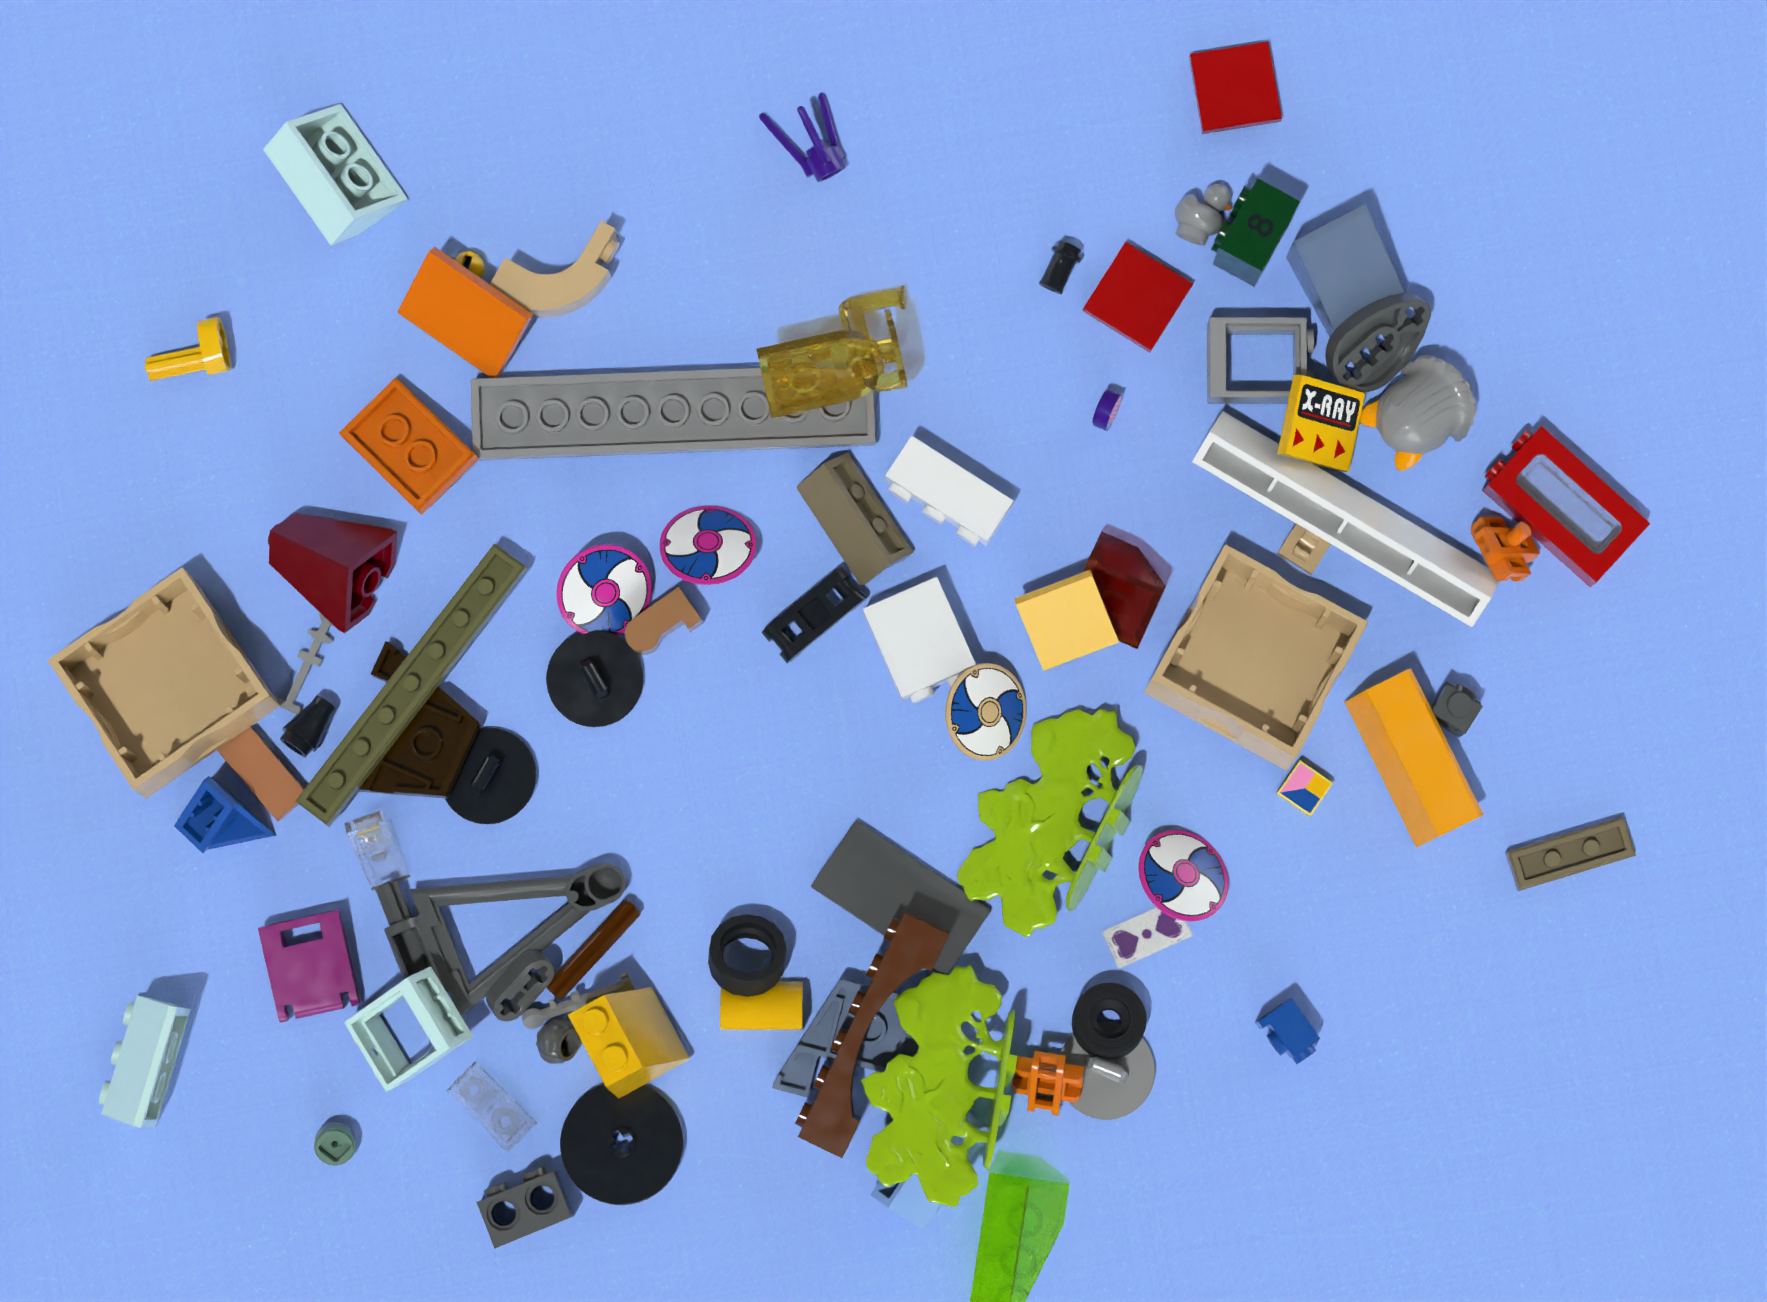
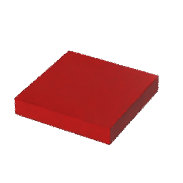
M1269 42L1189 55L1202 134L1281 122L1282 117Z
M1125 242L1082 311L1151 353L1189 293L1193 283Z

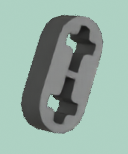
M529 950L522 953L491 986L487 993V1005L497 1019L512 1021L521 1016L553 980L555 974L554 966L542 951ZM532 968H534V969H536V970H538V971H537L536 973H534V972H532V971H530V970H531ZM505 998H507V999H509V1000H511V1001H510L509 1003H507V1002H505V1001H503V1000H504Z

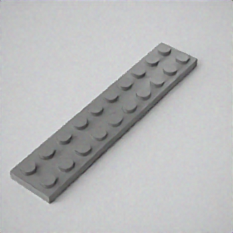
M873 364L471 379L472 450L479 458L477 461L876 446Z

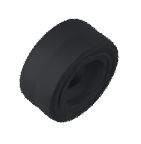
M1101 983L1089 988L1080 996L1072 1014L1071 1025L1073 1035L1084 1051L1094 1057L1099 1056L1103 1059L1111 1060L1124 1057L1137 1047L1146 1029L1147 1016L1141 999L1134 991L1118 983ZM1105 1010L1116 1012L1121 1020L1120 1027L1114 1032L1103 1031L1097 1023V1017L1101 1012Z

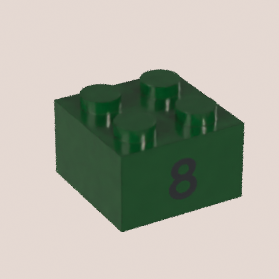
M1258 178L1252 189L1244 186L1230 216L1235 218L1233 223L1225 220L1214 240L1211 250L1217 254L1213 265L1255 287L1292 221L1300 201Z

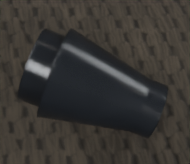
M316 695L310 704L282 728L284 733L280 737L281 742L295 753L306 758L310 751H316L336 708L324 698Z

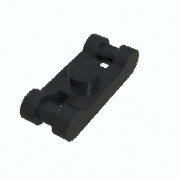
M842 566L761 632L769 642L773 640L780 648L781 653L779 655L787 664L798 657L807 647L868 598L861 588L856 590L848 580L850 575ZM833 590H836L844 599L836 607L826 597ZM792 623H795L803 632L796 640H793L786 632V628Z

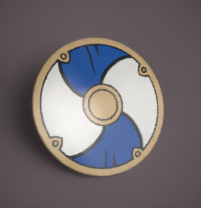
M981 663L971 666L962 672L954 681L948 693L945 706L946 726L956 747L968 757L983 761L994 760L1008 753L1018 742L1025 726L1027 711L1024 692L1016 677L1010 671L997 664Z

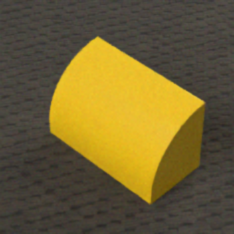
M778 981L775 987L764 994L750 997L733 995L721 988L720 1029L803 1030V981Z

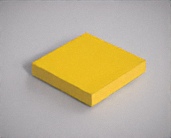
M1091 570L1014 598L1043 671L1119 643Z

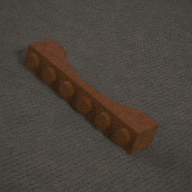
M905 911L902 919L896 916L893 917L884 935V939L891 941L885 955L875 954L866 973V976L873 980L866 993L858 990L848 1013L855 1016L849 1030L840 1028L830 1050L837 1053L831 1068L822 1065L812 1086L820 1091L813 1105L807 1102L804 1103L795 1122L796 1125L802 1127L798 1135L799 1138L843 1158L861 1120L860 1116L854 1114L852 1085L856 1059L864 1035L881 1006L903 982L923 968L932 972L950 932Z

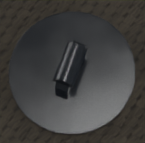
M593 630L586 634L577 633L561 643L553 653L546 674L547 690L556 709L568 720L586 727H603L623 719L635 707L643 688V670L637 654L622 638L612 633Z
M481 728L448 799H445L446 802L459 816L473 823L496 824L514 817L527 805L535 789L536 767L531 752L518 737L507 731L497 728Z

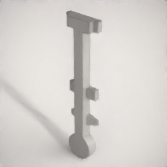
M321 613L319 616L322 623L319 630L308 631V634L314 638L308 653L301 649L297 657L303 659L304 662L286 700L276 697L281 708L298 714L302 709L294 703L312 665L320 667L323 659L316 657L322 643L331 644L332 639L326 635L330 626L333 625Z
M628 972L620 974L622 981L580 995L578 991L570 993L572 999L558 1004L553 999L549 1000L550 1006L541 1010L537 1008L526 1010L522 1014L523 1025L526 1028L534 1029L541 1026L544 1020L559 1017L561 1014L579 1009L605 994L635 990Z

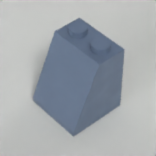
M1365 204L1293 241L1286 256L1288 263L1329 337L1341 323L1369 304L1388 296L1405 293Z

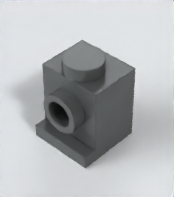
M1446 682L1433 702L1431 709L1439 725L1460 738L1467 733L1483 706L1476 700L1478 696L1468 688L1460 684L1453 686Z

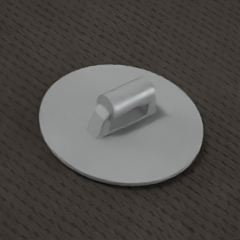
M1097 1022L1099 1027L1106 1032H1114L1121 1025L1115 1022ZM1074 1035L1066 1041L1060 1052V1055L1066 1056V1064L1084 1066L1081 1097L1077 1102L1069 1103L1076 1110L1089 1117L1102 1120L1124 1117L1138 1109L1152 1090L1155 1079V1063L1152 1052L1143 1038L1132 1052L1118 1059L1106 1060L1099 1056L1094 1057L1088 1054L1077 1043Z

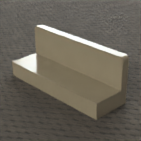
M848 452L823 463L797 485V490L861 586L869 583L885 569L905 560L914 553Z

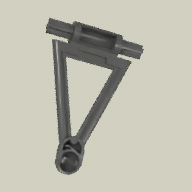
M598 864L570 876L410 889L419 913L415 917H412L398 880L382 885L375 889L389 924V927L385 928L384 932L403 980L431 966L446 992H450L455 1007L462 1017L487 996L491 986L522 953L529 950H544L590 911L602 908L619 899L625 892L626 880L618 867L611 864ZM559 896L567 897L569 903L469 984L439 906Z

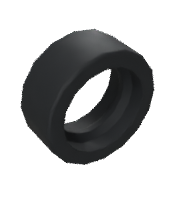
M744 914L729 918L721 923L711 936L708 955L711 976L721 988L733 995L750 997L764 994L775 987L783 976L787 951L784 936L774 923L762 916ZM737 939H756L767 945L772 955L771 962L761 971L752 973L739 972L729 967L724 961V948Z

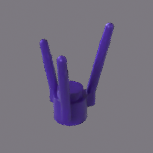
M820 93L818 99L830 145L828 141H821L803 106L797 108L802 123L814 145L806 151L808 159L803 156L765 113L759 114V119L799 163L807 178L814 175L816 181L821 182L845 169L842 160L846 156L840 147L824 93Z

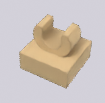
M1295 524L1277 555L1311 576L1331 544Z

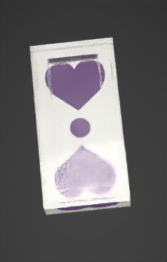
M1157 907L1102 931V935L1118 969L1193 936L1187 921L1172 918Z

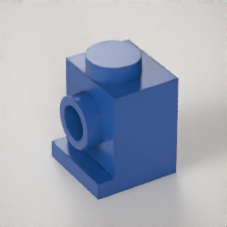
M1292 998L1287 999L1255 1022L1259 1029H1263L1266 1026L1270 1029L1271 1032L1266 1037L1280 1056L1286 1052L1296 1064H1299L1317 1051L1312 1044L1318 1041L1320 1037Z

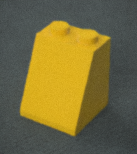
M652 987L605 994L568 1014L604 1085L617 1098L627 1095L690 1060L686 1049Z

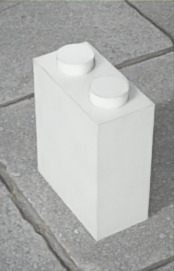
M934 577L863 608V615L901 701L909 698L912 704L923 701L935 694L932 688L945 682L951 688L962 672L976 665L938 577Z

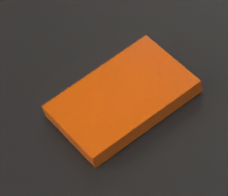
M437 247L428 251L397 313L490 378L501 376L533 317L532 313Z
M396 377L339 432L341 437L421 515L479 459Z

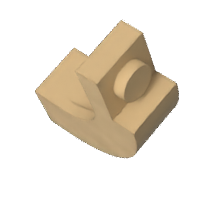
M601 220L578 260L569 268L558 273H534L505 257L490 285L532 313L533 317H556L578 310L596 298L612 279L609 270L601 265L603 261L609 264L619 248L620 243L616 241L618 238L616 229Z

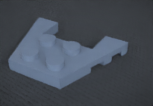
M843 978L839 980L774 1080L773 1089L808 1098L818 1057L835 1059L837 1053L830 1050L840 1028L849 1030L855 1016L848 1013L858 990L866 993L869 985ZM893 992L873 1018L862 1040L855 1066L884 1072L887 1063L897 1055L903 1054L913 1057L918 1052L919 1045L901 1027L894 1000L900 993Z

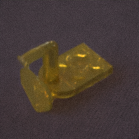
M902 285L899 289L882 290L850 297L843 301L839 306L843 330L756 348L771 418L852 401L865 396L872 390L884 392L907 389V379L891 310H884L889 337L887 339L875 341L870 337L864 317L866 312L884 308L900 307L905 309L907 306L906 287ZM884 361L885 364L893 362L895 371L884 373Z

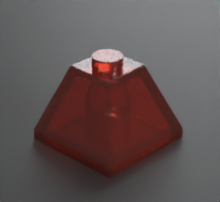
M1101 531L1083 572L1091 570L1118 640L1138 649L1166 585L1139 547Z

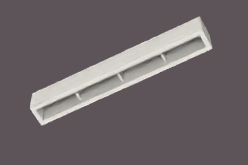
M1222 411L1194 457L1193 463L1463 623L1473 627L1491 600L1499 583L1494 578L1490 568L1314 464L1277 454L1278 443Z

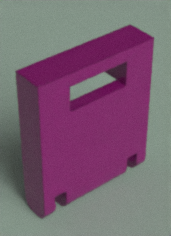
M340 909L258 928L280 1023L289 1021L287 1005L292 1004L296 1019L344 1009L343 992H348L352 1007L361 1005ZM320 923L323 938L286 946L284 930Z

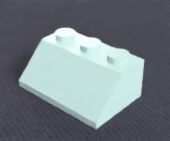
M341 104L285 122L263 149L330 245L358 236L408 200Z
M141 995L136 996L135 1002L130 1001L123 1017V1025L127 1026L123 1042L117 1041L111 1057V1064L115 1065V1070L111 1081H105L99 1097V1104L104 1105L102 1115L139 1128L156 1127L191 1009Z

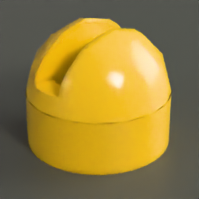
M464 251L454 258L455 261L464 266L466 258L471 257L469 270L482 279L485 273V265L478 254L472 251Z

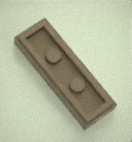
M1624 817L1506 852L1517 891L1636 856Z

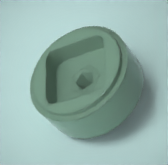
M331 1122L323 1125L315 1136L314 1151L316 1156L323 1163L333 1166L348 1162L355 1152V1134L350 1127L340 1122Z

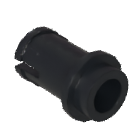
M1060 240L1058 245L1053 246L1051 249L1054 254L1042 279L1039 281V285L1062 295L1063 288L1076 263L1081 262L1079 257L1081 250L1070 243Z

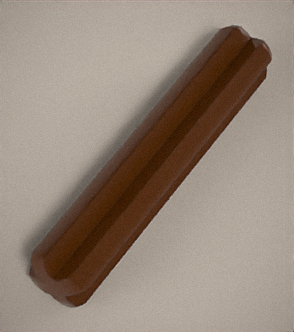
M623 900L559 969L551 983L547 986V989L556 998L563 999L641 914L640 910L629 900Z

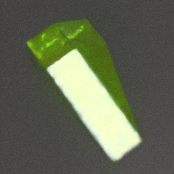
M988 1172L969 1302L1026 1301L1064 1225L1069 1184Z

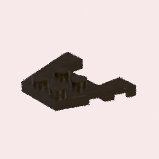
M385 641L371 671V675L387 683L406 657L395 646ZM438 686L357 792L448 799L480 730L481 724Z

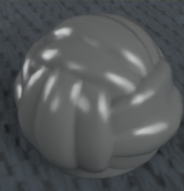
M562 1019L553 1020L545 1024L538 1031L536 1046L540 1057L549 1064H561L575 1056L579 1047V1035L572 1023Z

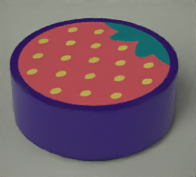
M1111 389L1105 390L1096 407L1092 420L1093 426L1105 431L1109 430L1122 401L1123 395Z

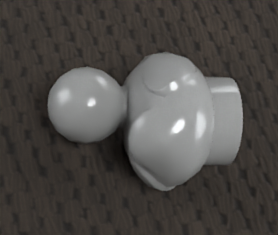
M1213 184L1207 187L1203 196L1204 204L1198 202L1193 194L1182 198L1176 206L1174 213L1179 223L1175 234L1188 242L1204 246L1208 236L1218 233L1223 225L1224 220L1219 212L1232 209L1229 205L1231 196L1227 187L1221 184Z

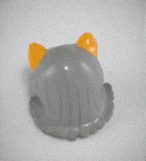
M1425 355L1406 362L1405 366L1401 369V373L1405 378L1391 384L1378 401L1367 405L1361 412L1360 423L1366 427L1377 428L1383 441L1396 451L1395 466L1398 471L1414 466L1423 454L1441 447L1450 436L1454 438L1455 442H1460L1468 435L1470 426L1474 423L1473 417L1476 415V400L1470 390V384L1468 381L1463 380V375L1459 370L1455 369L1454 365L1447 364L1443 359Z

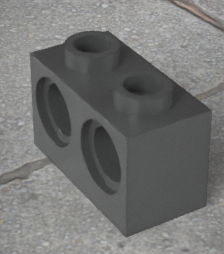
M543 1166L521 1175L524 1183L509 1189L507 1183L504 1182L483 1191L486 1199L476 1203L494 1249L574 1217L557 1170L547 1173ZM539 1186L549 1187L554 1194V1202L546 1210L538 1208L533 1202V1192ZM502 1201L511 1203L516 1210V1217L509 1225H503L495 1218V1208Z

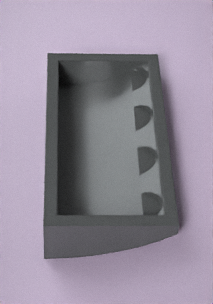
M857 820L811 885L812 889L883 936L893 917L896 916L902 919L905 911L950 932L933 967L938 973L949 975L991 912V909L979 901H970L964 891Z

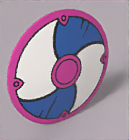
M700 506L678 514L666 525L660 537V554L666 567L677 577L687 582L701 585L724 583L742 574L752 563L757 547L754 530L748 521L738 513L718 506Z
M596 545L579 552L564 567L557 583V604L565 621L576 631L586 634L598 630L619 635L625 632L627 624L633 618L648 608L652 594V583L647 567L635 553L617 545Z
M1168 830L1155 835L1144 846L1138 864L1139 878L1146 895L1159 910L1172 918L1194 922L1209 918L1221 908L1228 893V875L1220 855L1206 840L1188 831Z

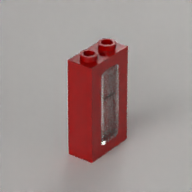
M1541 426L1534 434L1527 429L1511 446L1517 453L1507 463L1499 459L1484 477L1489 483L1482 491L1518 524L1520 522L1527 524L1531 529V535L1587 586L1592 587L1651 523L1544 427Z

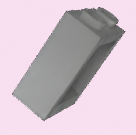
M1209 318L1207 323V404H1288L1290 390H1226V335H1293V375H1304L1314 378V369H1307V353H1313L1314 331L1313 329H1307V318Z

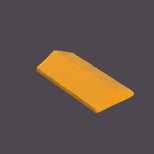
M1411 668L1345 701L1349 713L1416 848L1484 815Z

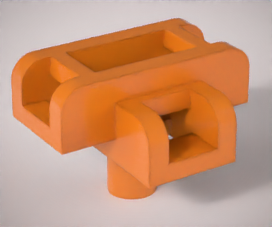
M1481 517L1472 525L1471 534L1497 581H1507L1511 578L1512 581L1521 582L1531 574L1527 564L1534 560L1540 552L1531 537V529L1527 524L1520 522L1514 528H1508L1502 517Z
M1034 1051L1033 1058L1018 1056L1012 1090L1018 1094L1029 1095L1027 1111L1034 1112L1035 1108L1051 1110L1052 1115L1059 1116L1061 1100L1077 1102L1080 1099L1084 1066L1066 1064L1065 1055H1058L1053 1052ZM1037 1093L1054 1095V1097L1037 1096Z

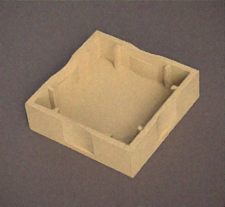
M1225 544L1144 693L1287 771L1302 749L1322 711L1327 695L1345 668L1368 621L1318 594L1304 591L1292 585L1276 571Z
M183 567L136 598L116 618L94 627L48 659V662L77 706L94 722L103 745L132 789L145 799L280 707V704L203 590Z

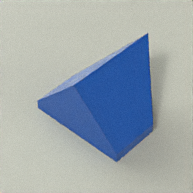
M210 776L203 780L174 825L202 853L209 849L276 836L220 781Z

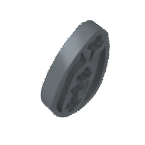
M1406 292L1385 297L1354 313L1334 330L1328 340L1325 359L1330 373L1344 387L1359 392L1374 391L1386 385L1405 366L1423 339L1431 317V309L1428 303L1416 293ZM1409 307H1412L1416 313L1412 318H1409L1405 312ZM1379 334L1385 339L1384 343L1380 346L1375 340ZM1365 347L1371 354L1366 360L1359 353ZM1349 361L1355 367L1350 373L1345 368V364Z

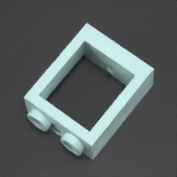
M431 966L407 977L344 1022L354 1042L360 1048L371 1066L375 1077L380 1081L386 1092L410 1081L474 1037ZM403 998H405L434 1046L433 1050L411 1065L380 1014Z

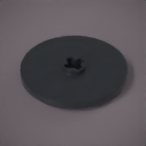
M602 1085L582 1096L568 1113L560 1137L561 1157L569 1177L586 1195L610 1205H632L655 1196L672 1180L682 1158L683 1133L673 1108L654 1090L641 1086L627 1095L617 1098L605 1085ZM620 1133L624 1138L630 1135L633 1138L628 1143L630 1148L628 1153L623 1154L620 1149L614 1152L611 1150V1147L615 1144L613 1137L616 1134Z

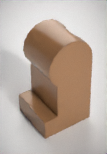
M677 587L633 618L626 626L625 639L633 651L641 655H648L658 649L663 638L683 624L691 633L704 623L684 593Z

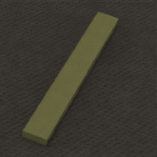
M493 544L295 802L328 827L332 825L527 572L526 566L496 544Z

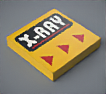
M1293 375L1277 454L1337 471L1349 472L1365 393L1308 376Z

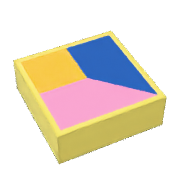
M1299 760L1276 795L1310 817L1333 782Z

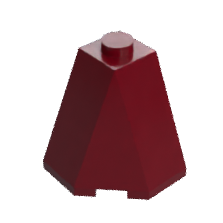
M294 513L270 530L268 536L269 564L334 627L346 633L370 615L377 601L371 595L378 587L381 576L389 578L396 563L397 531L391 528Z

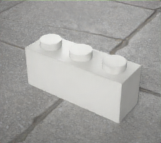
M912 435L885 475V482L890 484L888 491L906 503L910 499L915 500L924 506L922 510L924 515L941 525L944 520L958 528L956 535L973 546H976L978 542L987 546L1013 507L1014 500Z

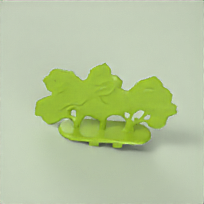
M1076 709L1072 712H1065L1058 719L1048 718L1034 724L1031 729V753L1039 766L1042 775L1037 783L1031 784L1024 779H1018L1008 783L1003 791L999 792L992 789L977 794L980 822L987 824L988 828L994 831L995 840L980 848L971 850L958 870L957 878L959 885L964 887V893L970 901H987L997 895L1000 896L1004 925L1025 937L1031 936L1034 929H1044L1046 926L1055 923L1057 909L1053 894L1056 886L1070 882L1065 902L1068 911H1073L1078 906L1097 870L1106 872L1112 860L1107 850L1115 834L1118 833L1124 836L1130 824L1125 814L1138 789L1143 767L1141 765L1133 766L1122 780L1118 790H1114L1111 781V769L1125 764L1133 757L1136 749L1132 736L1118 728L1116 711L1100 709L1093 715H1090L1080 709ZM1102 756L1108 757L1110 760L1108 768L1102 765L1100 760ZM1090 764H1095L1103 776L1099 777L1097 781L1102 784L1101 788L1091 783L1086 771ZM1086 788H1090L1094 791V794L1083 796L1081 792ZM1096 798H1102L1110 806L1097 832L1094 833L1081 827L1078 820L1079 813L1085 803ZM1083 839L1091 844L1075 873L1063 857L1065 852ZM1048 870L1057 875L1053 880H1048L1044 878L1043 873Z
M971 965L966 967L957 966L949 975L933 972L930 976L923 978L917 987L908 988L895 998L894 1005L900 1025L919 1045L918 1052L913 1057L899 1054L887 1063L884 1072L876 1071L861 1080L865 1094L872 1107L889 1112L893 1119L881 1132L872 1137L866 1157V1167L871 1174L877 1175L879 1181L886 1187L896 1183H903L912 1174L918 1176L921 1187L929 1202L956 1207L959 1204L961 1196L968 1195L971 1190L978 1186V1175L968 1161V1149L975 1143H985L983 1167L986 1170L990 1169L998 1126L1002 1127L1010 1108L1011 1096L1003 1094L1004 1086L1008 1087L1016 1070L1018 1057L1017 1055L1010 1054L1015 1010L1007 1014L1002 1038L994 1041L988 1033L985 1021L988 1017L995 1015L1001 1007L1002 995L995 985L979 981ZM979 1012L981 1014V1022L975 1021L971 1013ZM967 1021L979 1031L976 1032L975 1038H980L982 1040L980 1043L969 1040L961 1031L963 1022ZM968 1045L975 1048V1051L971 1054L966 1055L963 1053ZM982 1052L992 1054L998 1059L994 1088L973 1085L968 1078L970 1061ZM978 1097L992 1099L987 1131H979L966 1121V1114ZM953 1136L965 1137L960 1145H955L951 1142Z

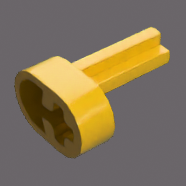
M214 317L197 321L200 347L145 358V371L148 373L149 381L206 370L208 375L230 371L229 348L221 318Z

